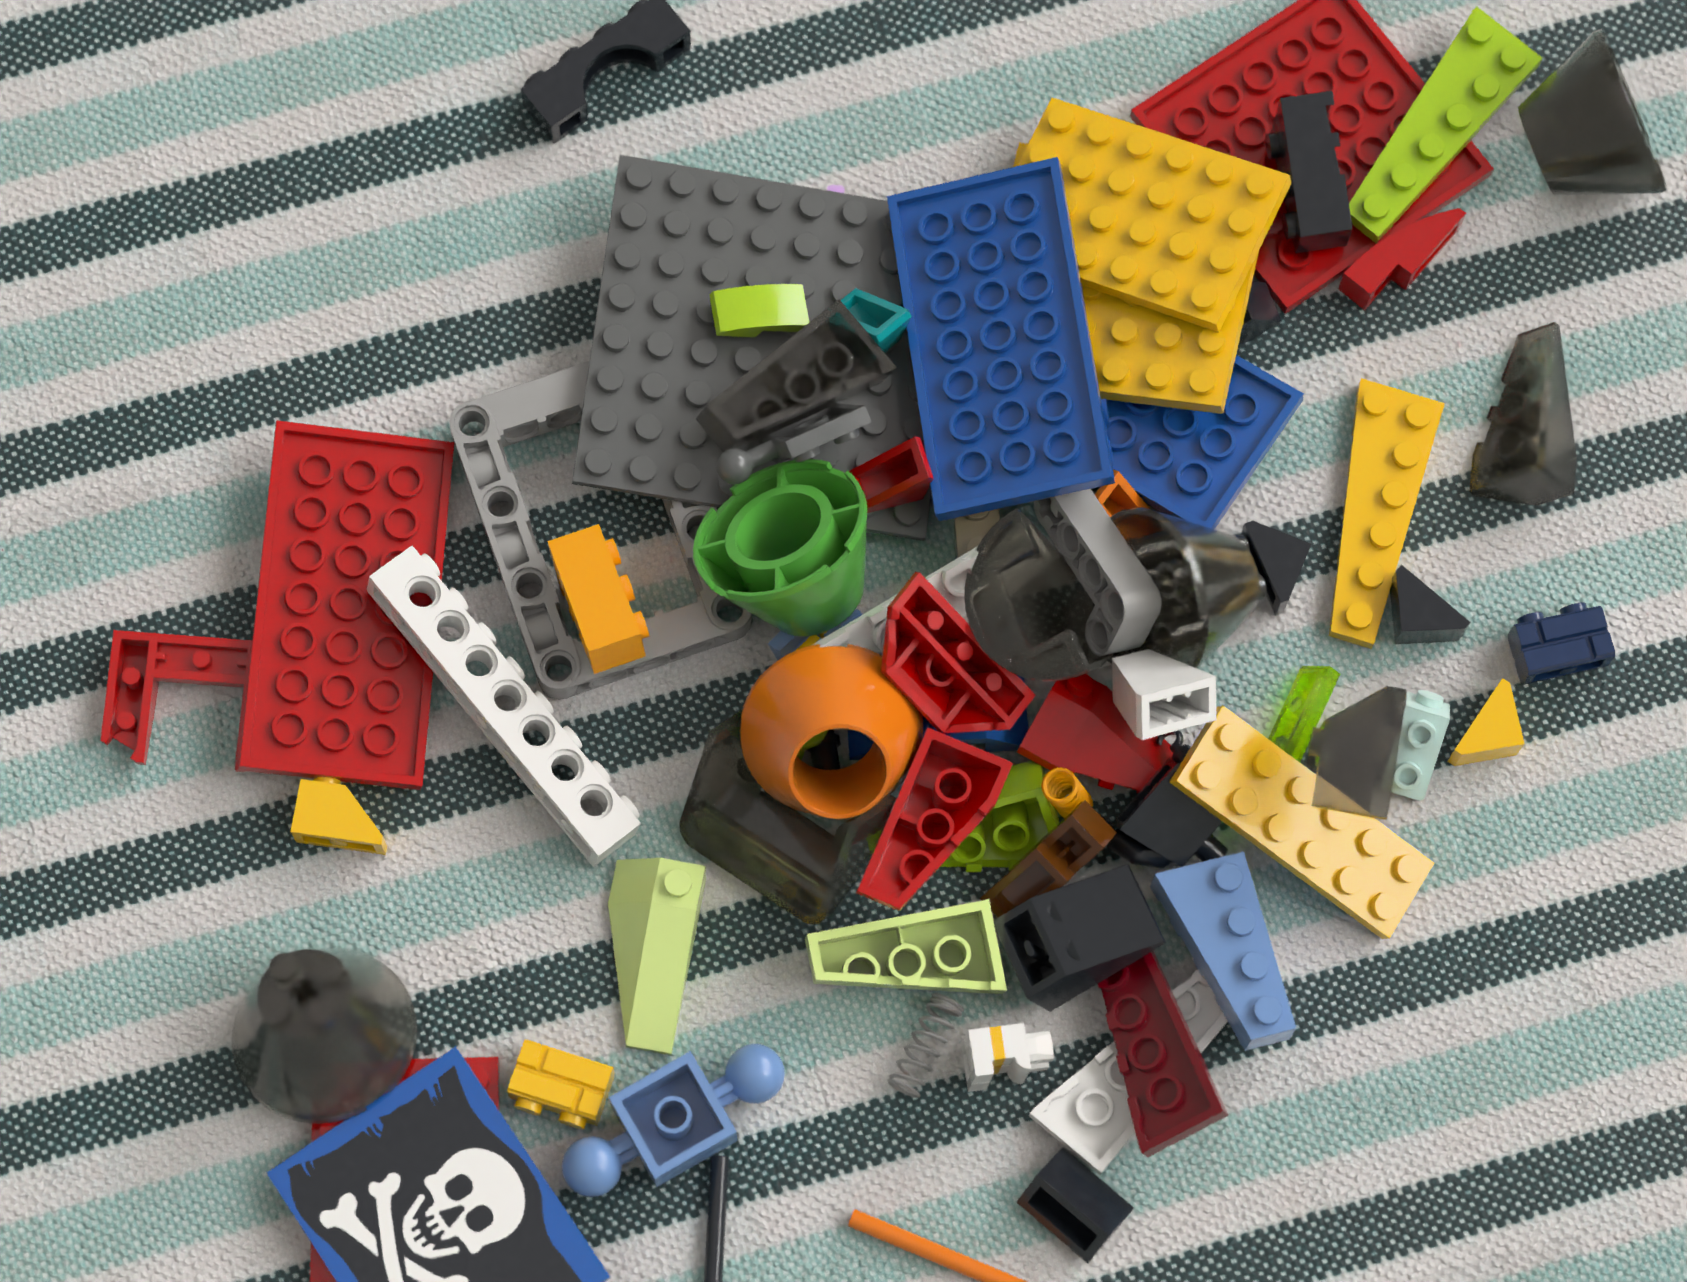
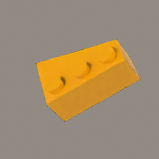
M597 524L547 541L562 595L566 597L573 622L575 621L581 643L593 673L596 674L646 657L642 639L650 637L642 612L633 613L629 602L636 599L628 575L625 574L619 577L615 566L622 564L614 539L605 540L600 525Z

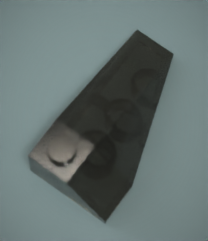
M1552 322L1517 335L1501 381L1505 384L1498 406H1491L1486 417L1491 422L1484 442H1477L1472 455L1469 492L1473 496L1537 506L1574 494L1577 455L1560 326L1556 322Z

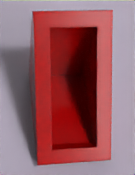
M917 436L849 471L857 479L865 494L867 513L922 500L930 486V482L934 479L921 439Z

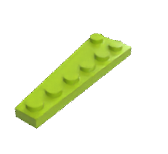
M1476 6L1351 199L1349 208L1352 225L1373 242L1377 243L1540 66L1543 58Z

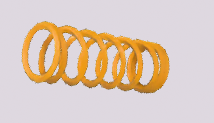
M1062 767L1054 768L1043 777L1041 784L1042 792L1063 818L1084 800L1093 807L1091 795L1069 769Z

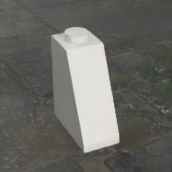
M1150 649L1112 658L1113 702L1137 738L1144 740L1216 720V676Z

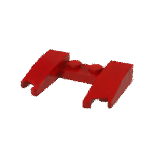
M113 630L100 741L108 745L112 739L117 740L134 750L130 757L132 761L139 765H146L159 681L243 688L234 770L236 772H244L238 771L252 640Z

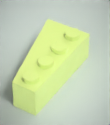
M989 899L810 933L805 937L814 984L1003 994L1007 991Z

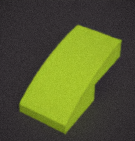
M802 284L742 286L716 290L709 294L716 336L756 337L762 331L802 332L810 326Z

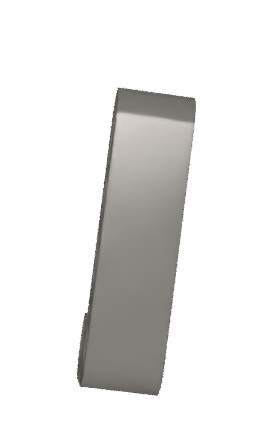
M1087 489L1034 501V509L1038 520L1095 604L1085 626V637L1090 650L1097 656H1104L1141 647L1160 613V592L1093 491Z

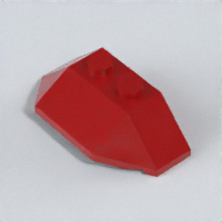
M914 572L887 608L881 673L940 733L1010 730L1036 696L1035 693L920 572Z

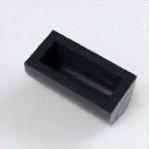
M1064 1147L1043 1167L1016 1201L1087 1263L1104 1246L1134 1209L1131 1204Z

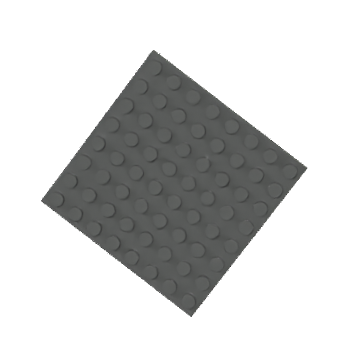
M619 155L572 484L719 508L733 495L730 488L734 486L723 481L717 472V460L724 451L732 448L748 451L759 446L757 438L835 403L865 405L871 423L858 428L860 435L850 441L835 444L834 440L819 446L821 453L810 459L828 461L832 468L845 473L847 470L850 471L915 436L920 437L925 451L907 328L901 340L869 366L833 326L828 323L824 316V313L855 288L904 308L888 201ZM753 285H803L810 326L804 331H762L756 337L716 336L709 297L711 292ZM776 457L754 467L751 474L778 463L794 460V458L782 461L780 457ZM931 484L922 500L867 513L866 532L925 541L931 499Z

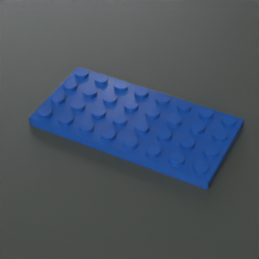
M1058 157L887 196L903 306L909 310L912 316L907 325V333L926 457L934 477L930 484L935 516L938 521L1114 484L1115 478L1061 164Z

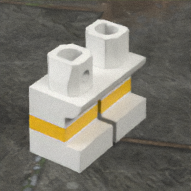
M1024 1023L968 1030L961 1046L968 1092L986 1090L994 1074L1007 1073L1012 1082L1023 1084L1029 1072L1048 1070L1049 1062L1054 1059L1050 1031L1025 1034Z

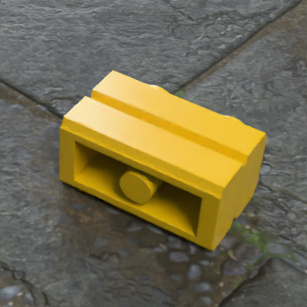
M525 1039L507 1088V1094L509 1098L516 1100L514 1107L518 1110L540 1116L542 1109L560 1114L558 1119L560 1123L585 1130L587 1123L598 1126L614 1080L615 1071L614 1067Z

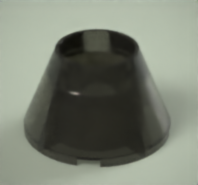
M1602 28L1592 32L1518 106L1519 116L1525 133L1553 195L1663 193L1668 191V187L1658 159L1655 158L1649 141V135L1613 49L1612 47L1609 48L1606 42L1607 37Z

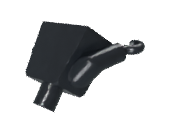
M1180 730L1157 736L1156 742L1161 745L1165 737L1176 735L1175 742L1170 746V750L1173 752L1172 759H1167L1119 816L1111 822L1106 817L1100 815L1117 832L1106 847L1131 864L1163 869L1173 862L1182 867L1193 855L1201 862L1224 857L1228 851V848L1212 835L1222 821L1170 783V780L1191 748L1188 744L1182 745L1184 740Z

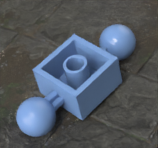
M745 1045L731 1055L726 1065L725 1075L709 1084L690 1051L610 1096L611 1108L625 1132L610 1141L595 1136L584 1137L575 1141L565 1152L562 1161V1173L565 1182L574 1192L582 1196L597 1197L604 1195L617 1184L621 1175L622 1165L639 1156L654 1184L658 1187L737 1142V1131L725 1112L724 1107L738 1099L751 1104H759L772 1099L780 1091L785 1078V1070L781 1058L773 1049L765 1045Z

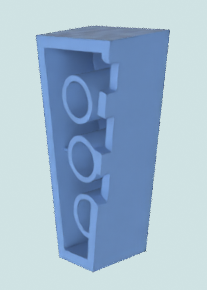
M1244 852L1155 873L1150 885L1152 892L1170 917V923L1177 935L1181 936L1191 953L1196 968L1201 976H1204L1215 995L1216 1002L1244 1050L1289 1040L1296 1030V1025Z

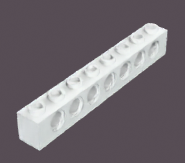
M410 546L369 576L367 592L593 867L636 835L641 824L637 819L640 817L637 808L629 798L624 795L619 797L609 785L611 782L610 776L604 767L595 760L590 762L580 750L582 743L576 733L568 726L562 728L551 715L554 713V710L548 699L539 691L533 693L523 680L525 679V674L519 664L510 656L505 659L495 646L497 641L491 630L483 622L477 624L467 612L468 605L463 596L455 588L448 589L438 577L440 576V571L435 562L427 554L420 555L413 546ZM422 592L427 594L433 603L426 607H419L413 604L409 597L414 593ZM442 627H453L460 633L461 638L449 642L442 639L437 631ZM472 661H480L488 667L489 673L484 676L472 675L467 670L466 664ZM502 695L510 696L516 701L518 707L512 711H504L495 704L494 699ZM528 730H537L544 735L546 743L541 746L530 745L525 741L523 733ZM560 764L566 765L573 770L575 778L569 781H561L553 775L551 768ZM587 799L595 800L601 804L603 814L590 816L582 810L580 803Z

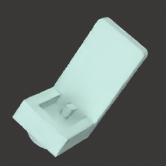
M1418 690L1417 694L1406 691L1401 707V721L1381 780V789L1419 801L1425 798L1450 721V704L1444 703L1442 696L1425 690Z

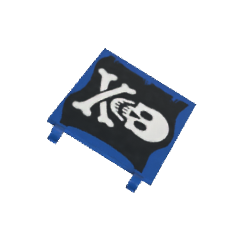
M454 1047L267 1172L270 1180L337 1282H606L611 1278L457 1047Z

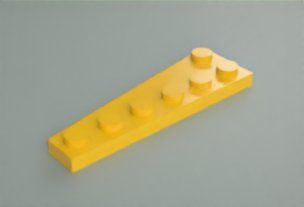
M1363 378L1359 382L1356 394L1351 454L1348 463V479L1343 506V523L1338 549V566L1334 584L1329 636L1372 649L1445 403Z

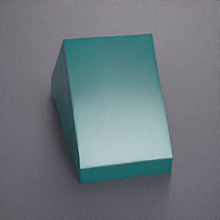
M857 288L824 313L828 323L833 326L869 366L901 340L912 317L908 309Z

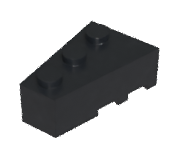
M1333 91L1280 98L1271 133H1266L1265 136L1268 158L1275 159L1278 171L1289 174L1292 184L1284 198L1287 213L1282 215V224L1285 238L1293 240L1295 253L1347 246L1353 229L1345 174H1340L1334 148L1340 146L1339 132L1331 133L1328 120L1330 106L1334 105Z

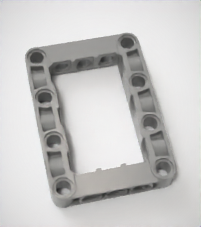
M589 361L471 401L463 402L453 410L449 420L456 451L538 684L543 693L550 698L558 700L568 699L586 691L739 640L747 634L752 623V613L710 589L701 578L695 566L693 558L694 539L688 535V532L692 527L700 525L711 507L662 499L695 588L697 602L665 613L663 609L655 611L654 617L645 619L650 636L642 639L646 657L596 674L593 673L581 641L578 642L577 638L572 639V636L569 635L556 591L543 555L538 549L528 512L514 473L510 470L503 447L581 422ZM470 422H480L485 426L483 431L475 436L465 435L462 432L463 427ZM504 501L513 505V510L506 516L498 517L490 513L492 506L498 502ZM533 582L542 587L541 593L535 598H523L518 593L522 585ZM733 606L740 610L742 616L737 621L728 623L722 621L717 614L722 608ZM556 664L567 665L572 670L569 677L563 681H554L547 676V673Z

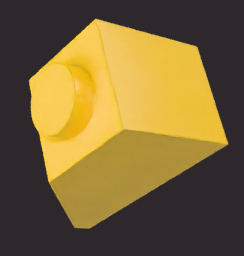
M317 777L313 781L300 779L291 826V834L296 843L386 855L387 844L383 835L346 785H341L340 780L328 777Z

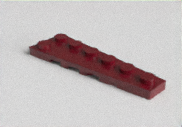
M1154 951L1098 983V988L1102 991L1107 1010L1105 1015L1108 1027L1113 1034L1118 1054L1116 1059L1119 1071L1124 1077L1129 1097L1127 1102L1141 1153L1148 1158L1229 1116Z

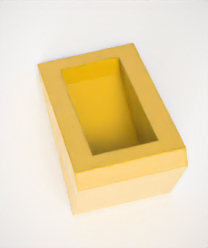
M1503 678L1501 679L1447 762L1453 766L1516 756L1525 743L1511 685Z

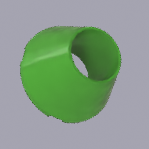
M808 459L801 462L791 460L759 470L751 474L745 482L732 486L730 491L733 495L717 511L712 507L709 509L701 521L695 536L693 558L701 578L714 592L784 633L793 636H812L826 632L841 624L855 611L864 592L867 501L857 479L848 470L844 473L832 468L830 462L816 459Z

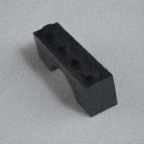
M639 0L629 9L626 16L614 24L609 22L600 27L595 32L593 39L580 48L575 46L568 49L560 57L558 63L547 71L540 70L532 74L521 88L523 107L553 144H555L589 120L586 94L591 82L598 74L611 66L623 63L640 64L658 72L691 49L690 29L666 0Z

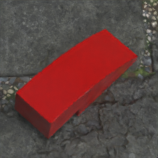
M1461 208L1437 213L1411 223L1385 237L1362 254L1343 273L1338 290L1363 310L1367 309L1391 280L1406 291L1459 231L1466 212Z

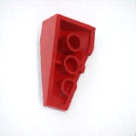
M1066 665L1049 691L1017 750V753L1048 770L1060 767L1066 768L1073 773L1098 779L1099 787L1112 790L1114 785L1117 784L1137 790V794L1167 759H1172L1173 754L1170 750L1171 745L1165 739L1159 745L1156 742L1157 736L1144 740L1137 738L1114 704L1113 692L1107 686L1092 679L1089 675L1079 672Z
M927 728L857 889V894L900 911L995 807L1013 762Z

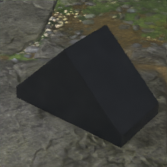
M1253 520L1244 523L1239 538L1275 616L1282 614L1290 599L1311 543Z
M1403 565L1395 571L1390 588L1395 644L1459 641L1471 622Z

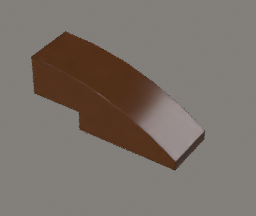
M1084 800L986 891L980 900L989 899L991 911L998 918L1032 897L1061 888L1076 872L1103 850L1117 832Z

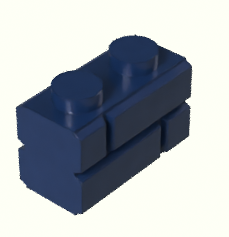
M1585 602L1565 606L1560 609V615L1544 618L1543 612L1523 615L1517 619L1518 624L1513 625L1508 633L1509 646L1515 659L1516 670L1522 685L1606 667L1615 657L1614 645L1610 632L1607 630L1608 625L1602 607L1587 608Z

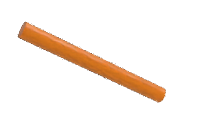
M854 1209L849 1220L848 1227L979 1282H1028L857 1209Z

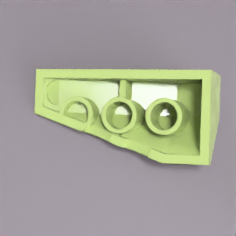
M665 858L616 861L608 909L625 1042L628 1048L672 1055L705 889L706 867L704 865Z

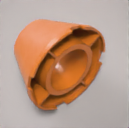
M816 644L785 655L767 668L758 678L746 698L741 714V747L751 774L757 783L774 799L788 807L808 814L830 819H846L868 811L903 783L923 739V717L909 700L881 673L882 655L870 649L852 644H847V647H820V644ZM845 728L856 730L874 741L872 747L862 759L842 769H817L807 765L797 757L799 750L809 739L830 729Z

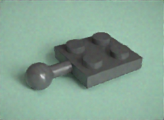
M835 403L757 438L759 446L748 451L738 448L728 449L717 460L716 468L718 475L726 483L733 485L741 484L750 477L754 467L776 457H780L782 461L794 458L795 462H801L820 454L819 446L834 440L835 444H841L850 441L860 435L858 428L871 423L866 406Z

